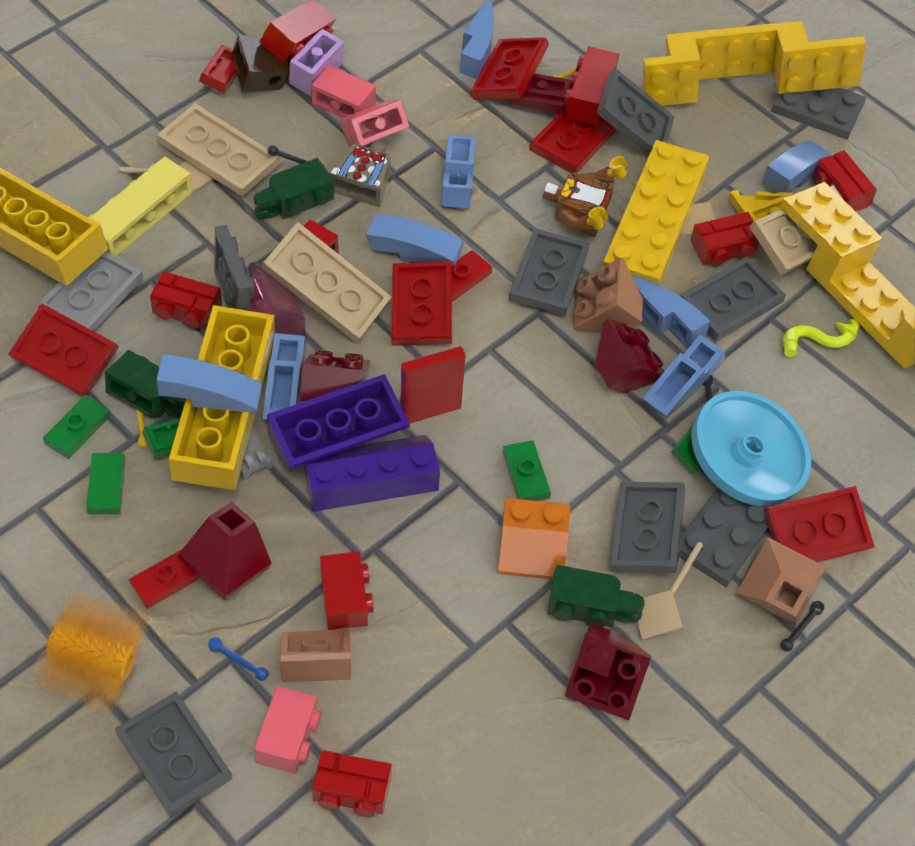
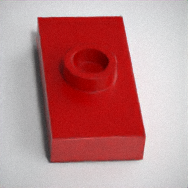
M221 45L201 73L199 82L224 93L237 75L231 56L233 49Z
M474 250L469 251L458 259L455 265H452V302L492 273L493 266Z
M181 550L129 579L131 587L146 609L200 579L177 558Z

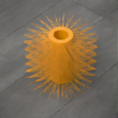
M70 597L71 604L69 610V603L66 609L65 602L62 620L60 609L59 622L57 623L56 616V625L51 635L48 636V643L44 645H47V649L44 651V653L47 651L45 657L47 656V662L42 667L44 669L46 667L45 673L47 670L48 672L43 684L45 685L47 678L50 681L49 684H51L55 676L52 686L55 685L56 687L61 676L60 682L62 680L61 687L64 691L67 681L69 680V686L73 677L68 689L69 691L75 680L77 683L74 691L75 694L81 681L79 689L82 686L81 692L85 684L84 692H86V695L90 689L88 698L92 689V696L95 692L94 699L99 690L96 701L101 693L99 702L102 696L104 700L107 694L109 703L111 697L113 700L115 693L117 696L118 690L120 694L122 682L124 688V681L126 680L127 682L129 674L132 676L131 670L133 665H137L134 662L137 657V647L140 639L138 632L142 621L138 627L140 618L137 624L135 620L132 627L134 618L130 624V617L127 624L128 617L124 623L125 617L122 621L121 616L118 623L120 614L117 620V614L113 620L115 611L110 621L107 619L108 613L103 621L105 613L102 616V608H99L97 616L98 607L94 611L96 607L94 604H97V602L93 601L92 607L89 609V606L85 603L87 600L85 597L83 606H81L82 601L78 600L77 606L74 603L71 609L73 600Z

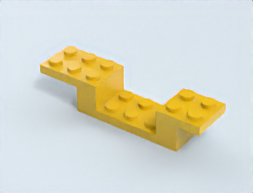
M802 21L666 34L665 56L644 58L643 91L661 106L698 102L699 80L773 73L778 94L859 86L866 42L864 36L809 42Z
M825 182L784 198L780 208L818 245L806 270L904 369L914 365L915 307L870 263L883 238Z

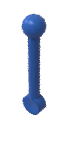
M217 637L209 640L208 646L211 652L223 653L255 673L256 678L260 681L267 679L269 672L266 668H258L224 647L221 640Z

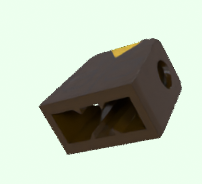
M238 34L231 53L242 92L280 90L283 88L285 80L289 75L290 61L292 59L283 64L259 43L260 38Z

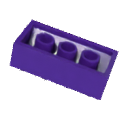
M385 374L267 414L269 438L279 460L289 469L410 427V423Z
M426 435L359 445L304 464L313 512L439 491L440 468L434 444Z

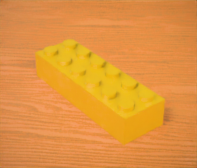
M659 140L655 141L602 267L621 258L625 261L631 275L662 286L704 182L710 158L709 155Z
M0 168V247L63 285L68 286L108 250L101 224Z
M213 305L198 360L225 367L261 383L262 391L273 348L275 315ZM186 398L169 456L171 481L236 491L256 413L192 406L191 399Z

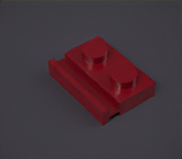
M533 74L522 97L509 99V105L563 114L567 89L571 90V79Z

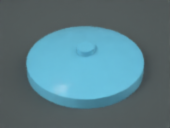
M746 391L724 392L711 398L695 417L691 438L696 459L708 478L729 496L750 505L774 506L791 499L807 482L811 470V453L806 437L795 420L773 401Z

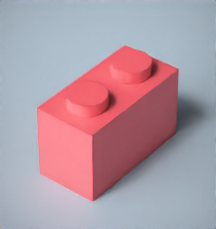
M328 65L311 85L312 105L341 118L376 105V85L331 65Z
M386 100L339 119L348 146L354 144L364 146L409 127L401 100Z
M276 686L254 748L257 764L297 774L300 762L306 764L311 750V743L307 741L311 730L317 731L322 716V711L318 710L316 696Z

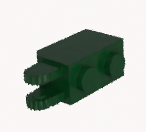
M318 157L273 174L269 179V188L263 189L261 192L258 191L254 195V204L257 206L254 210L255 215L260 220L280 215L282 219H286L318 205H324L334 200L333 179Z
M127 350L105 371L106 393L150 418L160 417L166 412L179 419L181 418L186 398L159 396L157 387L159 366L150 362L146 357L139 356L130 350Z
M556 564L547 615L555 616L562 621L578 620L601 627H613L614 620L626 623L628 621L635 623L641 620L645 600L640 594L620 590L621 582L615 575Z

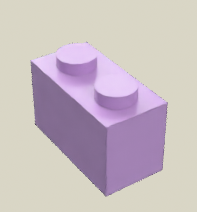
M321 29L290 61L289 84L312 96L311 85L328 65L337 69L342 65L344 41Z

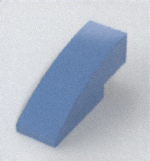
M485 1L463 32L460 73L474 79L478 78L491 53L494 27L491 1Z
M448 135L441 206L470 209L476 137Z
M813 141L797 144L767 166L763 181L779 192L789 193L796 186L801 188L813 177L817 162L821 158L829 155L833 156V154Z
M375 214L366 233L372 251L399 253L401 261H452V265H455L464 246L462 239L448 232L418 221L392 215Z
M632 275L643 297L642 317L659 335L669 330L686 349L692 345L699 335L706 338L711 321L696 307L672 291L649 280Z
M274 333L272 356L269 360L263 421H267V414L298 404L302 364L305 360L307 344L305 336Z
M699 335L684 354L680 353L644 395L642 401L664 417H669L724 362V351L702 335Z
M162 354L157 376L159 396L191 399L192 406L257 413L261 391L260 382L208 362Z

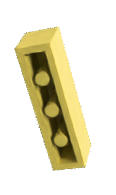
M164 156L156 164L151 165L138 179L130 182L127 188L117 196L112 197L95 214L90 215L88 218L101 224L108 246L106 252L115 257L188 197L193 192L191 175L188 171Z

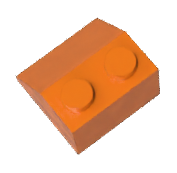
M505 498L498 574L553 580L556 564L565 566L570 504Z

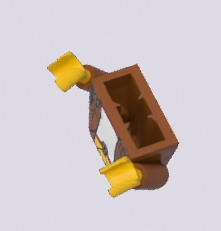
M617 156L610 161L609 167L586 174L570 173L563 187L547 183L543 199L557 203L555 218L573 233L581 231L596 237L598 230L604 225L602 221L609 219L606 211L612 198L615 182L613 180L614 176L617 179L625 178L627 174L625 168L628 167V164L624 157Z

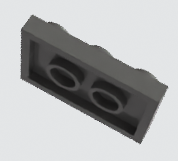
M616 68L608 73L597 114L648 155H650L656 140L668 143L674 116Z
M843 88L778 94L771 112L848 140L867 97Z
M227 225L216 226L214 273L228 308L253 311L250 296H254V284L252 278H247L244 258L238 256L237 239L235 236L231 237Z
M534 228L510 290L509 300L566 316L589 251L590 243Z
M748 256L680 294V297L696 307L711 321L708 333L716 341L783 303L786 296Z
M620 482L610 562L612 572L678 573L686 491L684 482Z
M717 488L681 535L679 558L686 562L697 542H702L703 547L692 563V566L727 587L769 530L764 512L767 506H755L741 502Z
M177 691L115 728L117 736L170 818L233 779L232 773Z

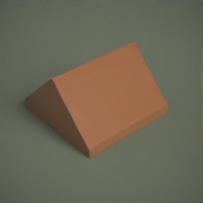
M350 630L282 632L280 650L282 682L351 680Z

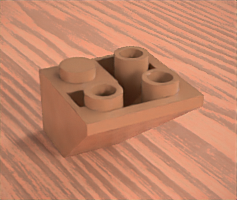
M619 258L577 282L573 329L582 332L601 333L603 322L607 319L618 323L623 322L631 328L642 323L643 297L623 259Z
M768 537L736 594L796 626L823 578L827 567Z

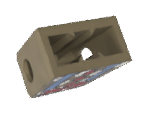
M380 141L371 142L369 147L358 144L352 145L330 171V176L334 182V193L381 207L390 176L391 157L385 153V145Z

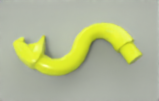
M849 319L848 324L836 322L835 327L841 334L840 336H830L815 327L807 325L789 328L784 333L782 340L784 354L787 357H794L797 354L796 348L798 347L799 337L811 338L829 348L844 347L856 338L859 323L855 319Z

